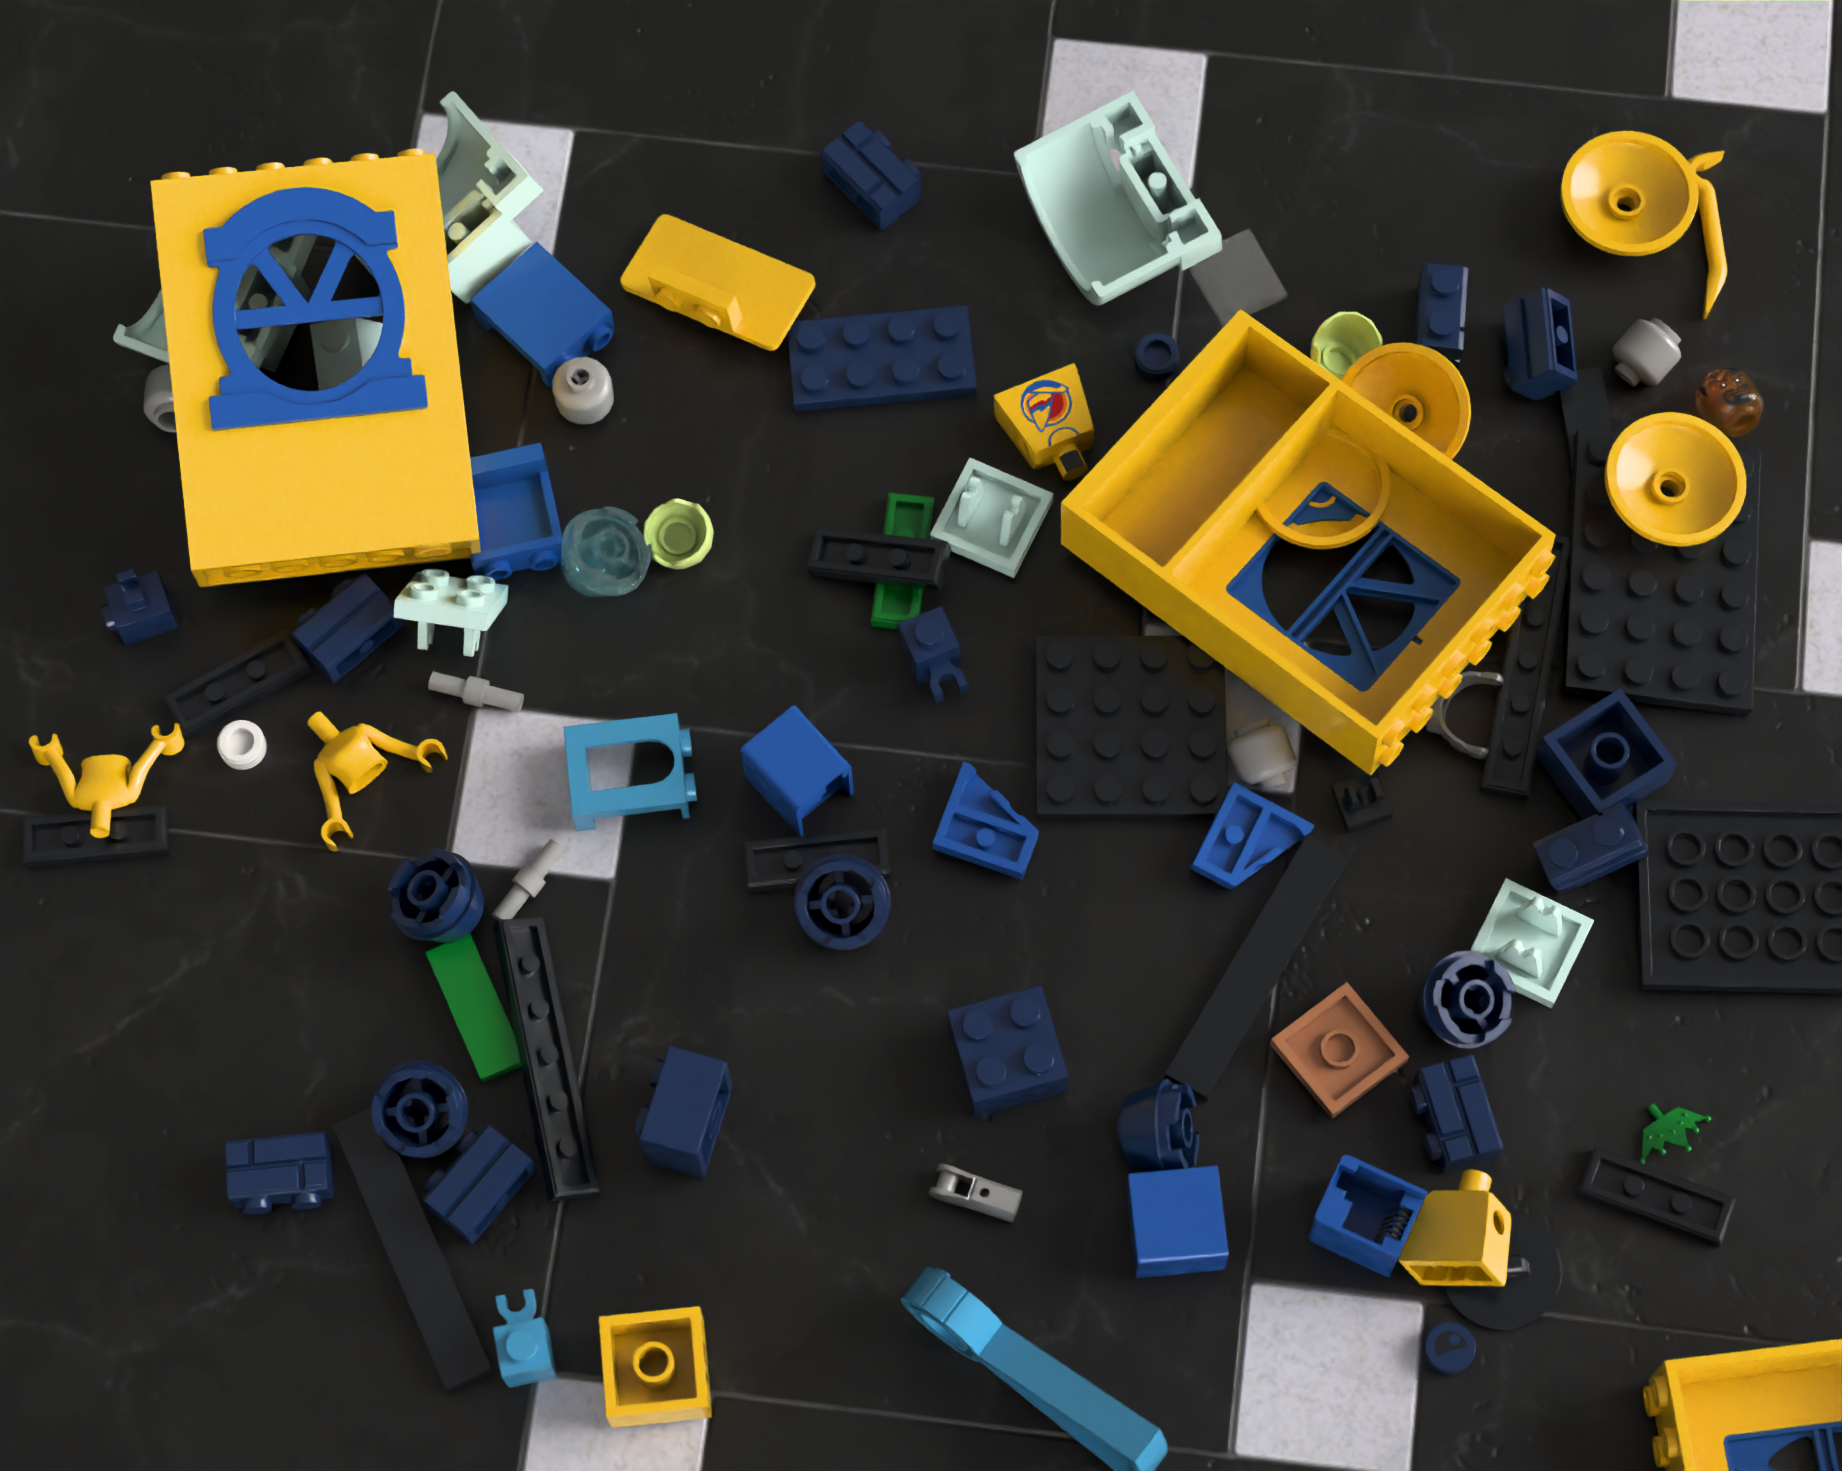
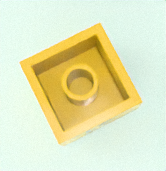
M700 1306L599 1317L606 1418L612 1428L712 1418L705 1326Z

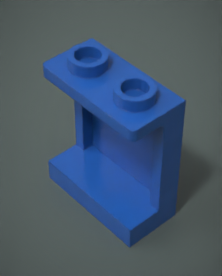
M535 242L470 299L476 321L487 331L492 327L497 330L540 371L542 381L549 388L552 387V380L556 370L564 362L575 357H586L592 351L601 350L609 343L615 331L612 311L538 242Z
M541 442L470 458L481 553L470 555L475 575L488 576L497 581L509 577L514 571L528 568L536 571L547 570L555 567L558 562L567 560Z

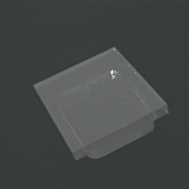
M1250 229L1223 240L1222 251L1189 267L1222 327L1240 309L1250 315L1287 298V292Z

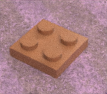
M1348 982L1274 1036L1270 1042L1272 1048L1331 1119L1399 1069L1409 1059V1055Z

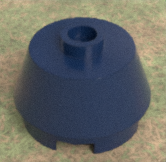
M432 848L433 854L424 855L415 862L408 858L395 871L387 891L393 896V913H390L399 930L412 939L452 943L466 937L476 927L483 913L484 897L473 868L464 857L444 849Z
M835 854L817 860L802 874L795 890L794 907L801 927L814 941L831 949L850 950L869 943L884 928L890 912V893L885 879L872 864L854 855Z
M1470 950L1458 951L1441 959L1424 977L1418 991V1007L1425 1023L1442 1040L1459 1048H1477L1498 1038L1510 1025L1512 1019H1508L1511 1009V993H1515V987L1509 973L1497 961L1480 952Z
M409 1061L395 1066L379 1081L373 1094L371 1116L376 1133L395 1151L405 1156L428 1158L444 1153L459 1140L467 1123L468 1104L462 1086L445 1068L427 1061Z
M1165 1079L1126 1095L1122 1105L1121 1116L1118 1117L1117 1137L1120 1145L1123 1147L1126 1161L1130 1166L1148 1172L1195 1167L1199 1151V1132H1193L1192 1117L1188 1109L1197 1107L1194 1093L1189 1084H1172L1170 1080Z

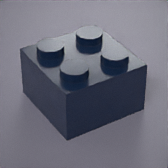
M1621 688L1542 737L1536 753V759L1582 820L1595 814L1602 816L1603 810L1621 802L1626 808L1632 807L1636 800H1642L1668 784L1678 765Z
M1042 985L947 1011L948 1030L973 1117L1068 1092L1069 1076Z
M669 1046L666 1059H658L654 1066L650 1087L655 1088V1093L651 1105H643L640 1110L635 1134L641 1135L639 1145L643 1147L649 1164L704 1179L733 1089L728 1065L723 1060Z

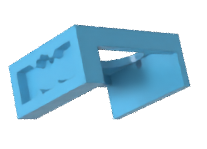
M677 713L563 727L571 811L577 831L596 829L595 819L673 809H681L683 819L690 818L688 802L697 801L694 772L685 773L684 757L692 756L689 728L680 729ZM651 741L662 743L673 752L675 759L674 768L670 775L660 782L592 791L588 749Z

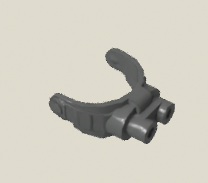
M1467 671L1460 673L1463 678L1450 697L1444 699L1440 696L1430 707L1433 709V713L1425 726H1427L1428 732L1441 734L1456 750L1476 759H1484L1488 756L1486 748L1466 744L1449 731L1445 724V712L1451 699L1460 690L1475 684L1499 686L1503 684V678L1500 674L1494 672Z

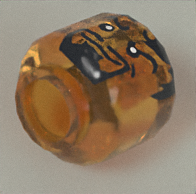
M1717 369L1710 372L1703 379L1695 396L1696 407L1703 419L1719 429L1725 436L1740 437L1751 432L1758 425L1764 409L1762 395L1749 375L1741 369Z

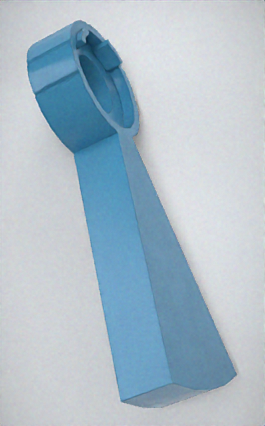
M925 1267L901 1298L903 1306L925 1328L960 1354L975 1362L982 1363L1114 1471H1154L1167 1454L1166 1440L1158 1427L1002 1324L998 1317L978 1298L949 1278L951 1275L948 1272L939 1268Z

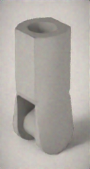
M938 1164L936 1170L940 1173L936 1187L929 1189V1196L945 1203L968 1208L1013 1223L1023 1191L976 1176L951 1165ZM958 1181L971 1185L968 1197L954 1193Z

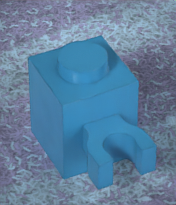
M533 1288L523 1290L526 1303L524 1308L518 1312H512L508 1309V1301L505 1294L495 1296L497 1309L502 1318L507 1322V1325L494 1327L493 1332L501 1377L508 1388L558 1378L549 1328L543 1317L533 1319L537 1309Z

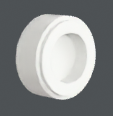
M237 720L227 724L221 730L217 738V749L228 766L238 770H246L262 761L266 754L267 742L261 729L256 724L247 720Z

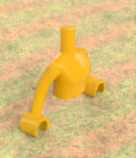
M322 712L312 715L307 725L325 743L317 759L314 760L313 765L328 820L321 829V836L328 849L338 851L336 845L330 839L336 831H344L349 838H353L347 822L342 819L338 792L331 775L338 778L350 794H354L367 786L381 774L388 764V761L379 754L372 743L384 751L419 761L423 770L431 773L433 772L432 767L425 760L428 754L437 752L445 760L448 759L442 743L436 739H426L417 747L392 738L364 723H359L357 726H352L339 732Z
M178 723L174 724V731L167 736H162L159 726L154 725L151 729L154 740L134 764L132 770L131 762L125 756L114 754L91 756L84 759L81 763L82 775L77 785L72 771L62 757L63 749L56 733L52 734L51 742L45 746H40L37 735H33L29 739V744L36 761L41 765H50L69 804L73 808L92 811L90 834L96 838H105L109 835L111 810L127 806L137 800L146 775L159 754L174 755L182 750L185 742Z

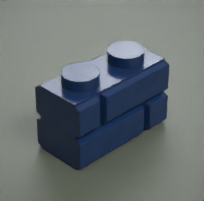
M858 121L842 134V137H837L822 149L820 153L822 172L880 229L884 230L898 219L901 213L904 214L919 202L921 198L920 180L922 177L917 167L909 159L904 158L900 161L891 152V144L880 130L875 128L870 131L861 121Z
M1422 264L1417 286L1414 344L1423 345L1439 352L1458 370L1464 345L1463 331L1465 327L1468 268L1446 264Z
M1539 288L1526 294L1525 298H1517L1504 304L1505 324L1501 327V337L1507 346L1508 365L1505 367L1504 374L1511 390L1532 400H1542L1555 394L1556 390L1562 391L1578 384L1570 299L1548 288Z
M362 573L355 580L348 578L338 584L332 592V599L319 610L312 608L306 611L298 619L296 629L292 632L299 649L332 684L340 680L405 625L403 619L394 618V603L380 591L365 573Z
M1622 802L1603 810L1602 816L1592 815L1533 843L1551 885L1561 895L1650 855L1631 812Z
M1474 1055L1417 1070L1413 1080L1415 1085L1409 1086V1096L1415 1114L1424 1113L1429 1132L1423 1133L1429 1159L1431 1161L1439 1160L1442 1172L1447 1173L1499 1158L1504 1146Z
M488 1124L480 1133L476 1130L471 1131L457 1148L456 1153L460 1155L459 1158L448 1170L444 1168L438 1169L424 1187V1191L428 1193L423 1198L426 1207L472 1245L536 1171V1167L528 1155L513 1143H510Z
M325 1131L226 1141L227 1195L235 1208H242V1213L264 1214L272 1211V1204L291 1203V1207L294 1209H313L321 1206V1199L334 1198L332 1144Z

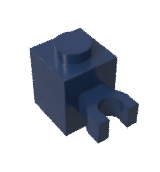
M132 568L116 574L119 583L103 587L108 601L107 605L101 606L106 626L110 633L118 631L125 645L179 628L168 589L158 570L138 576L136 570Z
M942 606L898 623L899 645L917 684L930 679V693L935 704L944 700L942 689L939 686L943 681H953L957 685L960 694L968 691L967 680L963 672L958 669L961 667L960 645Z

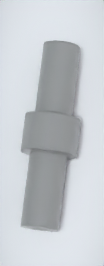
M434 671L429 679V690L461 697L465 704L481 708L488 704L520 712L523 705L524 694L490 686L489 680L469 676L466 680Z
M550 839L529 867L523 866L511 881L514 886L493 911L492 916L496 920L512 919L529 897L534 899L546 884L543 880L544 877L565 852V849L556 841Z

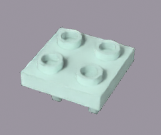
M969 458L930 533V539L947 541L951 546L952 552L1014 578L1053 502L1054 493Z
M425 569L422 572H417L395 599L394 618L418 621L417 648L422 650H428L429 644L433 643L435 624L464 628L463 655L473 657L474 652L478 651L480 631H487L507 604L508 585L497 584L493 578L488 576L475 575L462 579L449 577V573L441 569Z
M1506 878L1470 951L1480 952L1500 963L1509 973L1516 992L1552 1009L1594 920Z

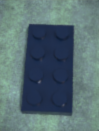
M968 305L794 321L787 333L795 412L976 395Z

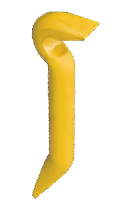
M1724 151L1702 153L1688 160L1698 185V204L1709 268L1702 317L1704 320H1706L1724 285L1727 275V264L1715 190L1708 180L1698 177L1696 172H1703L1721 162Z

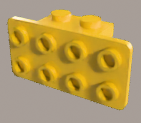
M668 214L657 218L620 279L623 289L768 351L776 350L780 346L815 288V280L812 274Z

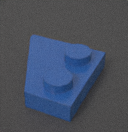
M963 761L934 837L932 849L1023 880L1039 837V831L1023 815H1018L1011 808L1010 802L998 790L994 791L976 774V769L970 763Z
M1233 782L1228 787L1189 868L1232 890L1313 830L1314 824Z

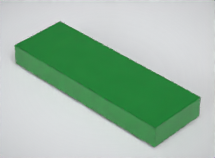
M888 493L883 534L930 539L935 498ZM876 583L871 627L898 629V623L920 615L923 589Z
M469 933L466 937L456 942L445 943L425 952L482 1083L484 1084L520 1068L521 1063L515 1034L471 934Z

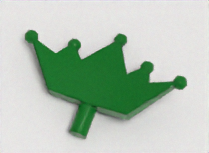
M1655 1104L1650 1105L1647 1110L1656 1121L1643 1129L1642 1156L1638 1162L1645 1164V1157L1651 1150L1659 1152L1662 1156L1665 1155L1664 1143L1684 1148L1686 1152H1690L1692 1149L1687 1143L1685 1130L1697 1134L1699 1128L1696 1127L1695 1122L1704 1120L1710 1122L1712 1120L1709 1115L1702 1116L1679 1107L1663 1115Z

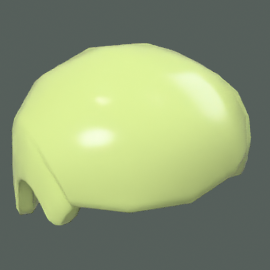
M1339 311L1326 319L1316 331L1311 343V360L1339 380H1342L1348 369L1361 356L1382 346V336L1371 319L1358 312Z
M675 498L667 501L666 504H661L651 512L644 522L643 542L654 561L667 568L686 569L700 563L710 551L714 530L709 515L698 503Z

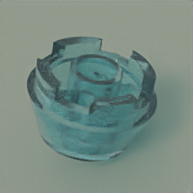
M605 506L602 509L587 510L575 516L565 528L561 545V570L569 585L577 592L594 598L619 596L637 588L647 574L652 556L651 544L646 546L643 534L635 526L639 521L630 513L610 506Z

